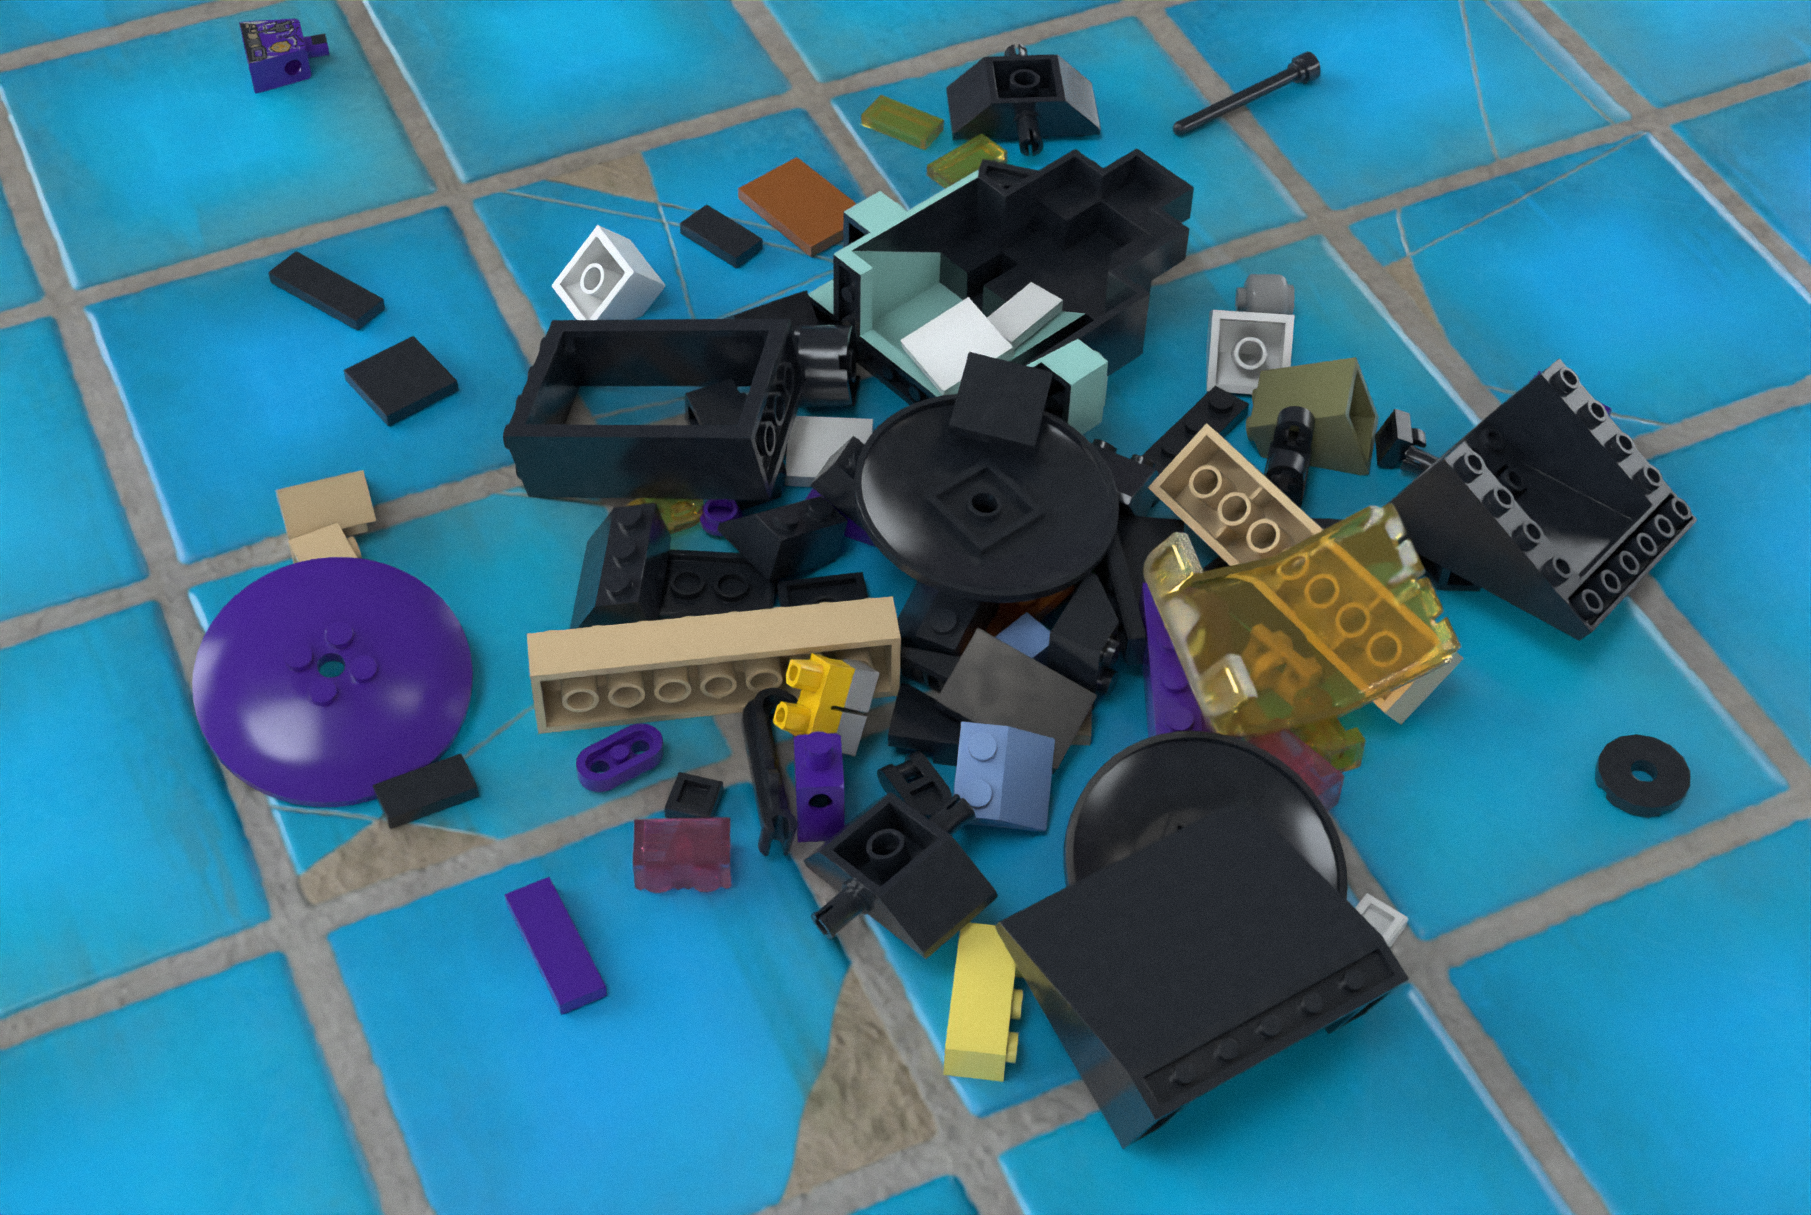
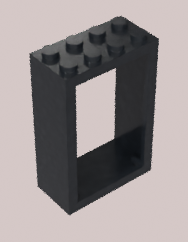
M790 319L552 320L546 336L540 341L539 353L535 363L528 370V379L522 394L518 395L516 399L515 411L510 423L505 426L503 432L504 445L506 449L510 450L515 463L516 475L518 479L522 480L528 497L770 500L807 383ZM732 378L736 387H750L738 425H565L580 386L706 387Z

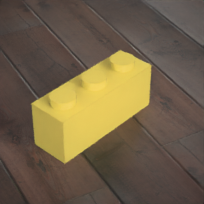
M969 922L960 930L945 1043L943 1075L1003 1082L1005 1063H1016L1019 1033L1009 1032L1010 1019L1020 1020L1023 990L1014 989L1015 977H1024L997 933L996 925Z

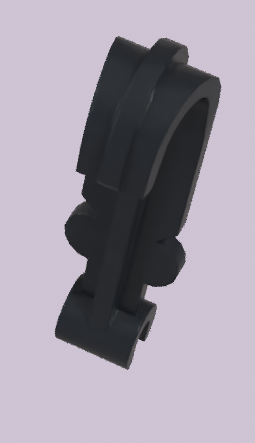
M765 688L759 691L756 697L744 707L741 718L743 738L761 826L758 848L764 856L769 855L772 840L780 841L783 845V854L788 856L797 829V820L787 808L770 719L773 720L777 705L781 701L797 704L798 699L791 693L778 688Z

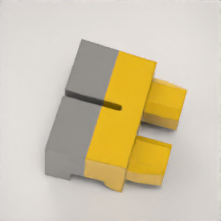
M811 653L810 660L792 659L787 669L786 683L793 688L801 689L798 702L794 704L781 701L777 705L773 723L794 736L817 731L827 734L837 733L841 735L842 753L856 756L867 718L859 711H869L880 673L865 663L844 658V661L835 660Z

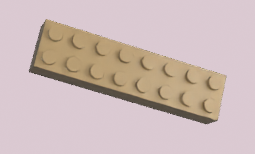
M1207 423L1148 487L1373 703L1399 724H1402L1464 659Z
M893 596L527 633L530 680L538 734L743 712L747 703L754 699L759 691L765 688L782 689L798 699L801 689L793 688L786 683L787 669L790 660H810L811 653L835 660L844 661V658L858 660L878 671L880 674L873 698L897 696L900 688L901 636Z

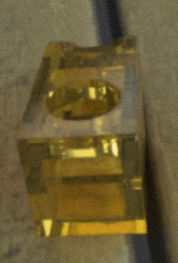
M1306 688L1296 692L1292 697V711L1289 715L1288 729L1318 778L1322 780L1360 767L1366 740L1359 729L1356 727L1346 731L1333 711H1331L1332 703L1330 698L1318 689Z

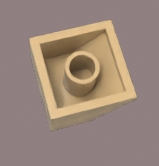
M364 470L275 490L289 540L335 523L339 524L345 536H351L369 531L367 523L376 521Z

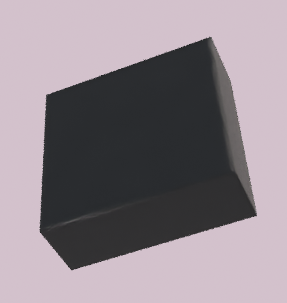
M679 772L664 808L665 818L710 828L724 793L723 782Z

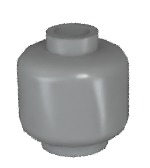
M1250 274L1245 280L1244 288H1236L1235 309L1236 311L1293 315L1294 286L1288 285L1286 278L1280 274Z

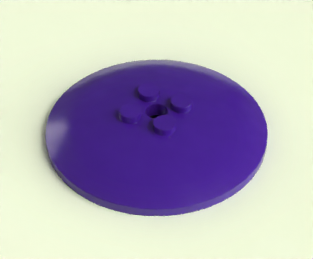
M352 557L311 559L279 568L262 576L236 594L221 609L205 633L197 652L192 681L193 702L199 725L211 750L234 776L248 786L270 797L297 805L312 807L355 805L376 799L373 789L374 784L438 762L447 752L464 724L470 706L473 689L471 653L467 638L453 611L436 592L416 577L398 568L368 559ZM336 661L345 666L344 671L336 677L329 678L319 673L320 668L327 662Z

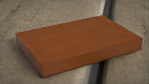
M798 157L738 188L739 200L810 257L843 240V212L856 205L853 200Z

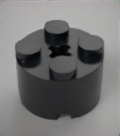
M852 325L796 326L794 336L807 381L799 408L856 406L860 390V376H856V362H860V348L856 328L852 327Z

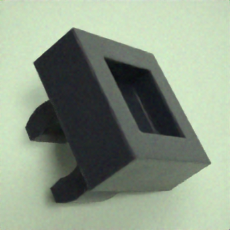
M1394 409L1375 434L1377 465L1393 469L1400 459L1405 460L1408 458L1405 455L1411 445L1425 448V432L1418 428H1411L1410 413Z

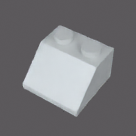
M599 225L596 226L552 284L554 290L577 320L636 319L644 315L666 286L630 239Z
M1211 310L1209 312L1206 349V391H1210L1216 385L1229 393L1252 394L1253 389L1258 386L1261 371L1291 367L1295 315Z

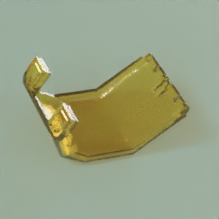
M1387 504L1381 508L1370 505L1273 557L1205 572L1187 533L1174 532L1148 555L1143 570L1147 586L1204 722L1210 732L1235 738H1256L1340 718L1453 661L1452 654L1461 648L1460 642L1448 617H1445L1438 623L1435 621V618L1440 616L1444 609L1429 578H1421L1416 581L1425 573V569L1409 538L1400 545L1398 543V540L1405 536L1407 531L1394 504Z

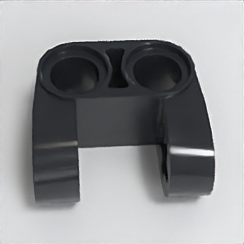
M1290 406L1284 408L1278 414L1264 475L1301 508L1312 449L1310 448L1315 427V417L1306 408ZM1291 425L1299 426V431L1290 430Z

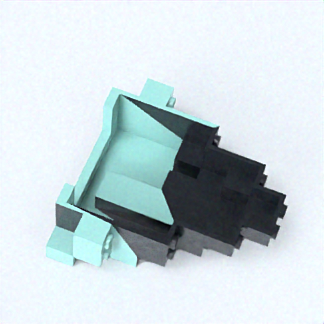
M1136 148L1104 168L1074 149L1008 189L1003 188L998 182L977 170L908 211L879 191L843 212V249L833 254V279L808 293L818 324L852 325V327H855L860 348V362L856 363L906 403L912 405L943 395L904 351L901 339L968 297L988 317L1029 283L1036 284L1063 300L1062 311L1014 350L1015 356L1008 361L1053 372L1044 410L1065 421L1083 435L1102 422L1108 376L1143 354L1151 281L1186 259L1189 228L1182 223L1190 219L1194 187Z

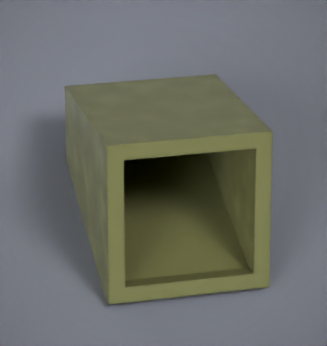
M1356 357L1263 370L1260 372L1258 386L1252 392L1253 409L1251 416L1246 419V432L1249 440L1255 442L1261 457H1268L1279 412L1286 407L1300 406L1309 410L1315 417V427L1310 448L1312 449L1309 466L1356 475L1369 474L1379 416ZM1291 425L1290 430L1298 432L1299 426Z

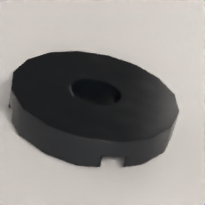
M1635 734L1620 736L1606 744L1595 766V781L1598 788L1601 785L1602 789L1607 793L1605 798L1613 806L1631 815L1649 818L1660 816L1661 812L1670 809V812H1672L1681 805L1690 787V770L1684 757L1671 745L1655 737ZM1643 771L1649 774L1653 781H1641L1635 778L1632 772Z

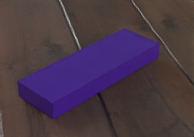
M550 877L504 894L506 905L560 1014H565L606 997V986Z

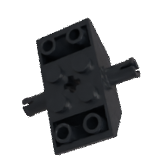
M1015 44L1007 47L1004 56L983 57L946 87L952 140L972 141L975 139L1019 138L1020 152L1025 156H1029L1028 146H1031L1032 155L1036 156L1044 147L1041 138L1100 135L1101 128L1092 83L1058 54L1028 55L1027 49L1021 44H1018L1019 54H1016Z
M890 792L874 801L803 861L806 867L840 893L817 912L811 914V919L823 935L826 934L828 939H833L841 929L860 913L868 914L925 959L932 955L998 898L996 890L953 838L957 831L969 821L975 819V812L964 798L961 799L960 795L955 794L951 797V800L932 816L926 818Z

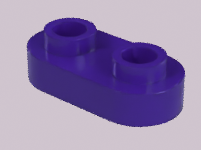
M633 724L586 747L579 753L576 760L577 776L580 784L590 791L605 792L654 768L661 762L664 755L663 738L660 731L649 724ZM644 751L641 754H635L636 752Z

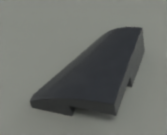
M901 683L889 727L888 746L933 752V764L957 767L961 722L935 708L933 705L936 699L910 684Z

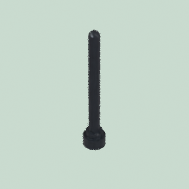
M1306 51L1294 57L1287 69L1175 122L1173 132L1178 136H1182L1292 82L1307 84L1319 78L1321 74L1319 61L1313 53Z

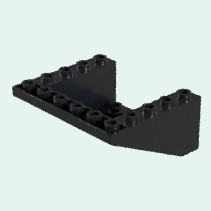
M1560 358L1493 410L1377 511V514L1404 546L1578 641L1597 628L1697 521L1696 517L1691 513L1688 504L1672 491L1663 480L1660 471L1649 464L1637 450L1631 437L1619 429L1608 416L1605 407L1590 395L1580 383L1577 374L1568 368Z
M1244 797L999 921L995 927L1123 1149L1167 1125L1194 1100L1325 1028L1329 1035L1365 1015L1409 980L1383 936Z

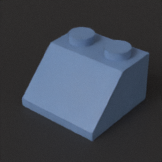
M961 722L954 795L958 794L961 799L964 798L975 812V819L967 824L1046 832L1055 739L1010 726Z

